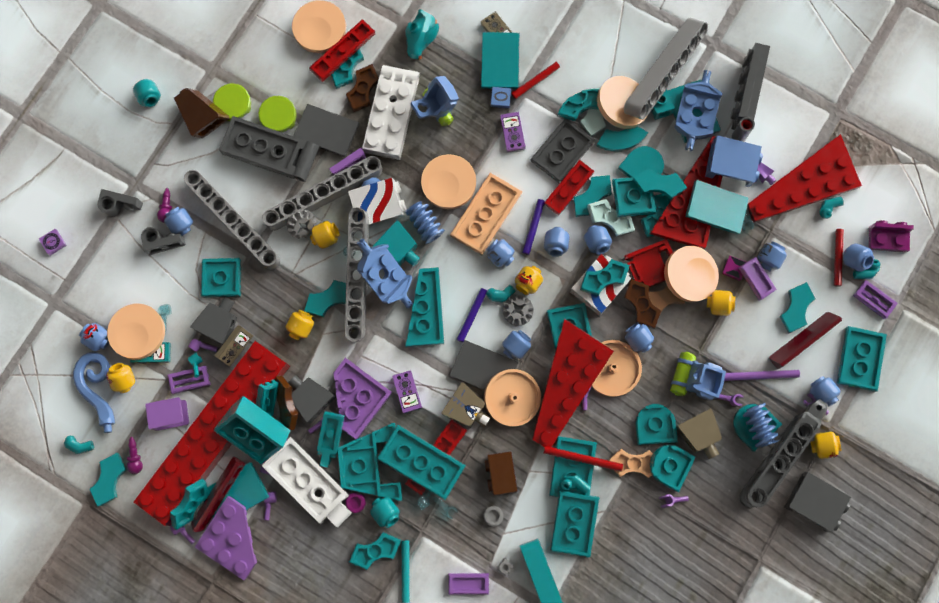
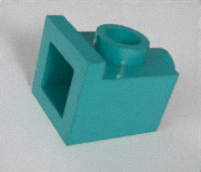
M667 89L659 99H663V103L657 101L651 110L654 120L670 116L674 112L675 107L672 105Z

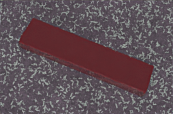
M826 312L773 353L769 360L777 369L782 368L840 323L842 318L831 312Z
M232 457L208 495V498L191 522L194 532L204 531L244 468L245 463L237 457Z

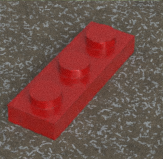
M579 160L547 198L544 205L559 216L594 174V170Z

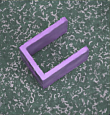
M177 397L145 404L148 427L151 430L159 431L189 425L186 400H180Z

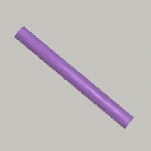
M781 370L726 373L724 381L799 378L800 371Z

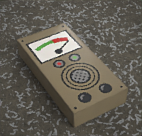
M496 11L481 21V25L487 32L512 33Z
M238 325L215 354V357L231 366L253 335Z

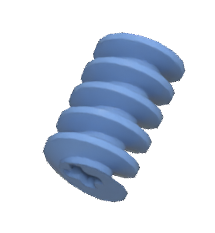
M422 201L409 207L405 213L407 216H410V221L414 222V228H418L417 232L422 235L421 239L426 241L425 244H429L438 239L445 230L437 229L441 225L440 223H433L437 217L430 218L433 211H426L429 205H422Z
M766 403L749 408L743 414V417H750L746 425H753L749 432H756L752 440H759L755 447H764L780 441L774 440L778 433H771L775 425H768L772 418H765L769 410H762Z

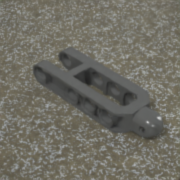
M821 399L809 404L803 413L796 415L779 437L778 440L780 441L774 444L741 491L739 499L743 506L753 508L762 507L767 504L819 430L822 423L821 420L827 412V405ZM753 493H754L755 496H756L755 501L752 500V494H753Z

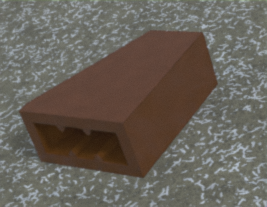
M185 88L174 97L185 124L193 137L204 138L230 119L225 112L197 90Z

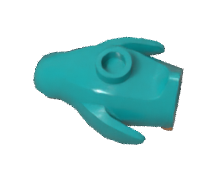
M421 9L418 10L414 21L407 24L405 30L407 54L412 59H422V51L436 38L439 31V24L435 17Z

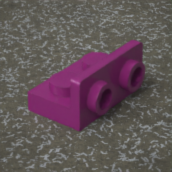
M884 220L876 221V223L869 227V248L871 250L909 252L910 232L914 230V225H907V222L889 224L888 221Z

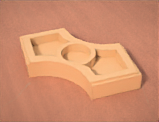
M620 449L608 460L623 464L621 472L614 470L619 477L629 472H638L647 478L652 476L650 460L653 453L650 450L641 455H631Z

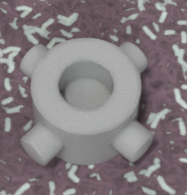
M502 559L503 562L500 566H497V570H500L504 577H507L511 569H514V565L507 562V559Z

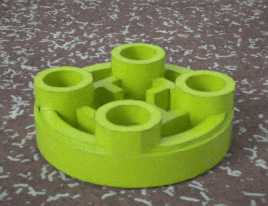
M230 83L223 85L214 94L213 103L229 116L228 122L231 121L233 116L243 118L251 111L250 95L239 84Z
M272 96L261 104L258 115L264 127L285 132L295 126L297 113L293 103L288 98Z

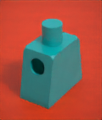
M398 220L373 245L374 247L388 244L387 250L400 266L407 261L414 267L421 259L414 253L418 247L417 243Z

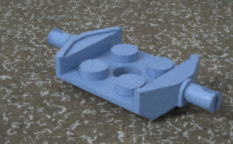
M708 70L703 71L702 81L685 84L674 128L678 133L687 137L686 139L688 140L685 147L687 151L688 149L693 151L696 139L709 138L714 132L713 128L722 92L709 83L712 72ZM699 109L702 112V116H694L692 110Z
M364 239L359 240L357 245L362 249L363 256L358 263V272L384 304L401 300L406 308H410L413 302L408 298L407 292L413 277L406 275L387 250L388 244H381L371 248ZM381 269H383L385 272L383 279L379 277V271Z

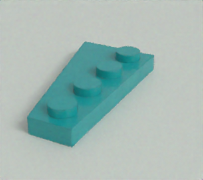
M439 267L419 269L406 347L444 344Z

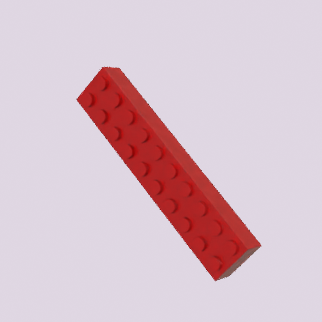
M254 341L133 503L162 525L171 526L170 512L182 501L185 495V488L202 478L206 480L232 445V443L213 431L231 406L241 397H246L256 405L259 385L263 384L265 386L266 382L271 383V380H275L276 376H283L290 365L257 341Z

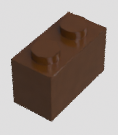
M511 451L488 455V460L484 461L486 472L490 471L491 479L487 480L489 492L493 491L494 495L517 492Z

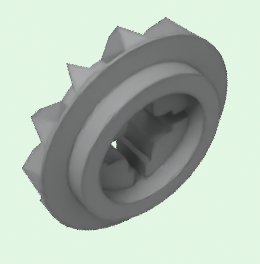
M297 211L289 218L287 229L292 237L294 236L298 239L302 237L307 238L308 235L312 234L311 230L316 226L317 219L310 211ZM298 222L303 223V224L305 223V224H306V228H303V227L300 228Z
M515 295L509 297L503 305V315L510 324L524 325L533 316V305L525 296ZM514 304L518 307L525 305L522 309V315L519 313L512 314L515 310Z

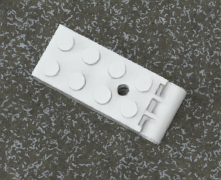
M382 66L362 147L364 153L397 160L401 159L412 112L410 103L415 99L420 72Z

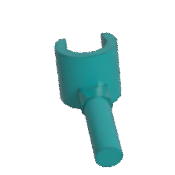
M195 352L188 357V361L193 367L194 377L198 378V364L203 362V359Z

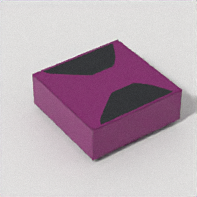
M729 255L722 274L740 281L743 274L739 267L745 264L746 261Z

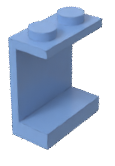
M717 135L711 143L705 177L713 178L717 174L746 181L745 187H750L759 178V171L757 169L758 164L761 163L763 153H761L762 146Z

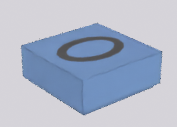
M493 87L491 107L509 108L511 88Z

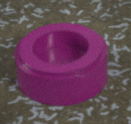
M359 493L350 494L345 502L346 508L352 513L363 511L366 506L364 496Z

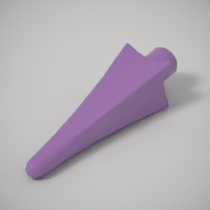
M762 162L758 164L757 171H759L760 181L762 183L767 181L770 185L776 182V179L772 176L774 170Z

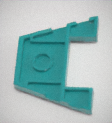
M391 423L338 448L341 488L398 501L403 500L401 482L380 484L379 463L377 459V443H384L389 440L396 428V423Z

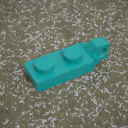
M324 412L317 447L318 455H322L320 462L322 467L328 468L331 458H336L345 415Z

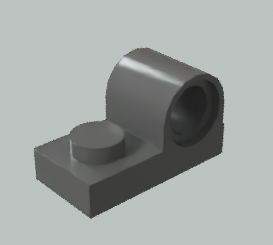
M101 189L97 205L104 214L109 217H115L121 212L122 207L130 211H134V208L141 210L143 202L136 197ZM109 203H113L110 209H106Z
M153 227L144 229L141 234L143 250L148 255L186 245L184 237L180 234L170 233L164 238ZM156 235V239L150 242V237Z

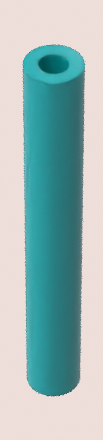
M409 540L401 541L402 603L410 602Z

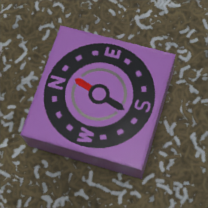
M56 229L39 238L48 255H52L67 246Z

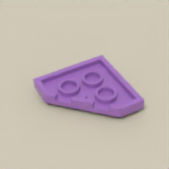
M344 358L333 373L339 414L345 415L342 429L353 438L358 439L392 392L350 360Z
M228 496L195 548L242 580H246L257 563L252 547L251 531L246 517L247 511L244 505Z

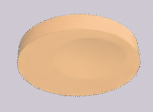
M316 0L306 3L296 12L292 22V30L296 41L302 48L312 53H325L346 34V21L343 13L336 5L328 1Z
M616 76L608 79L600 87L597 94V105L602 116L610 124L622 129L635 128L645 120L624 113L626 101L639 85L628 77Z
M451 154L438 156L426 165L422 173V190L428 201L436 207L442 209L459 208L465 205L474 195L476 189L475 171L470 163L460 156Z
M696 246L682 247L674 251L665 264L664 276L666 284L670 291L683 301L698 302L704 300L717 287L719 278L717 265L711 255L702 248Z
M130 304L118 310L111 318L107 329L108 341L112 349L122 357L131 360L144 359L155 353L161 346L165 337V324L160 314L152 307L145 304Z
M618 340L601 342L614 352L591 387L599 394L608 397L625 395L640 380L642 373L640 357L625 342Z
M503 370L495 374L487 383L484 392L485 407L489 415L502 425H523L529 422L539 410L541 404L540 388L535 379L522 370Z

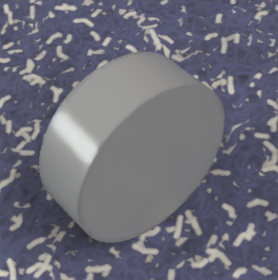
M490 506L485 510L484 520L488 525L497 526L503 521L504 515L499 507Z

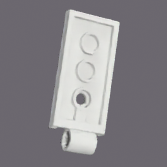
M291 437L285 442L282 449L262 465L319 524H322L323 520L327 517L338 528L352 514L342 503L349 495ZM316 490L322 491L321 497L315 496Z

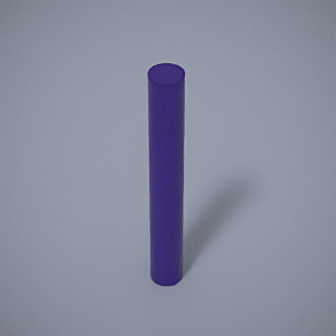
M542 199L537 200L522 252L526 255H530L545 202Z
M484 288L480 289L456 339L459 342H464L487 292Z

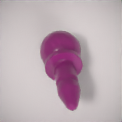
M169 188L165 189L162 204L159 205L160 210L157 212V218L162 223H165V214L172 210Z
M130 437L128 443L130 456L127 457V470L131 474H138L141 472L143 464L140 461L141 455H137V445L133 437Z

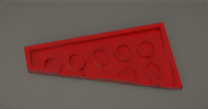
M841 134L749 202L747 209L752 222L755 223L860 188L862 184Z
M715 136L711 137L683 180L687 189L671 199L649 234L702 249L706 248L711 226L685 216L694 181L699 180L719 188L721 186L723 176L716 174L713 178L705 177L711 143Z
M563 319L558 344L532 440L543 447H552L614 352L566 319Z

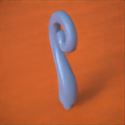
M86 353L75 364L73 371L74 383L82 397L96 409L99 426H103L104 433H111V425L115 424L114 413L109 404L87 386L84 379L86 366L91 362H97L101 365L100 373L95 374L93 370L88 369L86 376L93 383L104 381L110 364L106 357L100 353Z

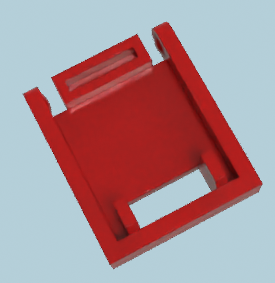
M667 239L624 256L625 260L633 259L627 265H630L629 270L635 281L643 282V284L649 285V288L665 282V264L660 253L666 251L668 257L673 253Z

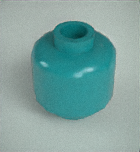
M140 80L133 87L134 96L141 106L153 107L160 100V91L152 80Z
M380 497L372 503L373 507L370 510V514L380 527L389 528L397 523L400 510L391 498L386 497L382 499Z

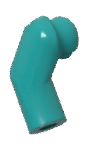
M840 196L823 201L819 209L820 216L826 219L830 218L833 208L844 205L843 198Z
M874 259L873 265L862 272L854 270L853 278H874L880 270V261Z
M509 284L503 291L490 288L487 290L486 295L492 302L503 303L516 290Z
M72 435L65 438V448L75 454L94 450L92 440L79 443Z
M578 475L565 477L561 481V487L564 490L578 488L586 494L591 488Z

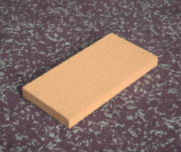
M489 173L451 232L450 237L483 255L518 201L522 191L494 174Z

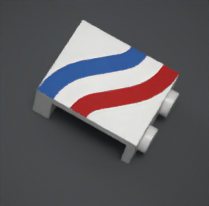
M393 178L348 191L353 208L359 207L367 212L369 225L397 216L405 217L406 205L404 200H400L399 197L401 188L399 182H395ZM362 212L355 214L357 222L363 219Z
M601 254L587 271L604 269L612 258ZM627 272L623 285H608L600 292L599 296H595L580 290L585 276L584 273L571 288L570 292L598 316H601L619 292L630 282V274Z

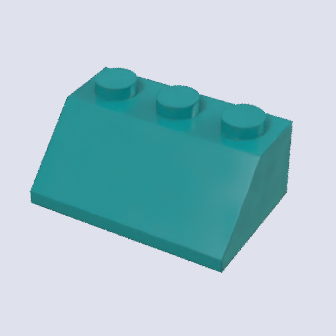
M243 396L231 406L213 431L262 464L284 447L291 430Z

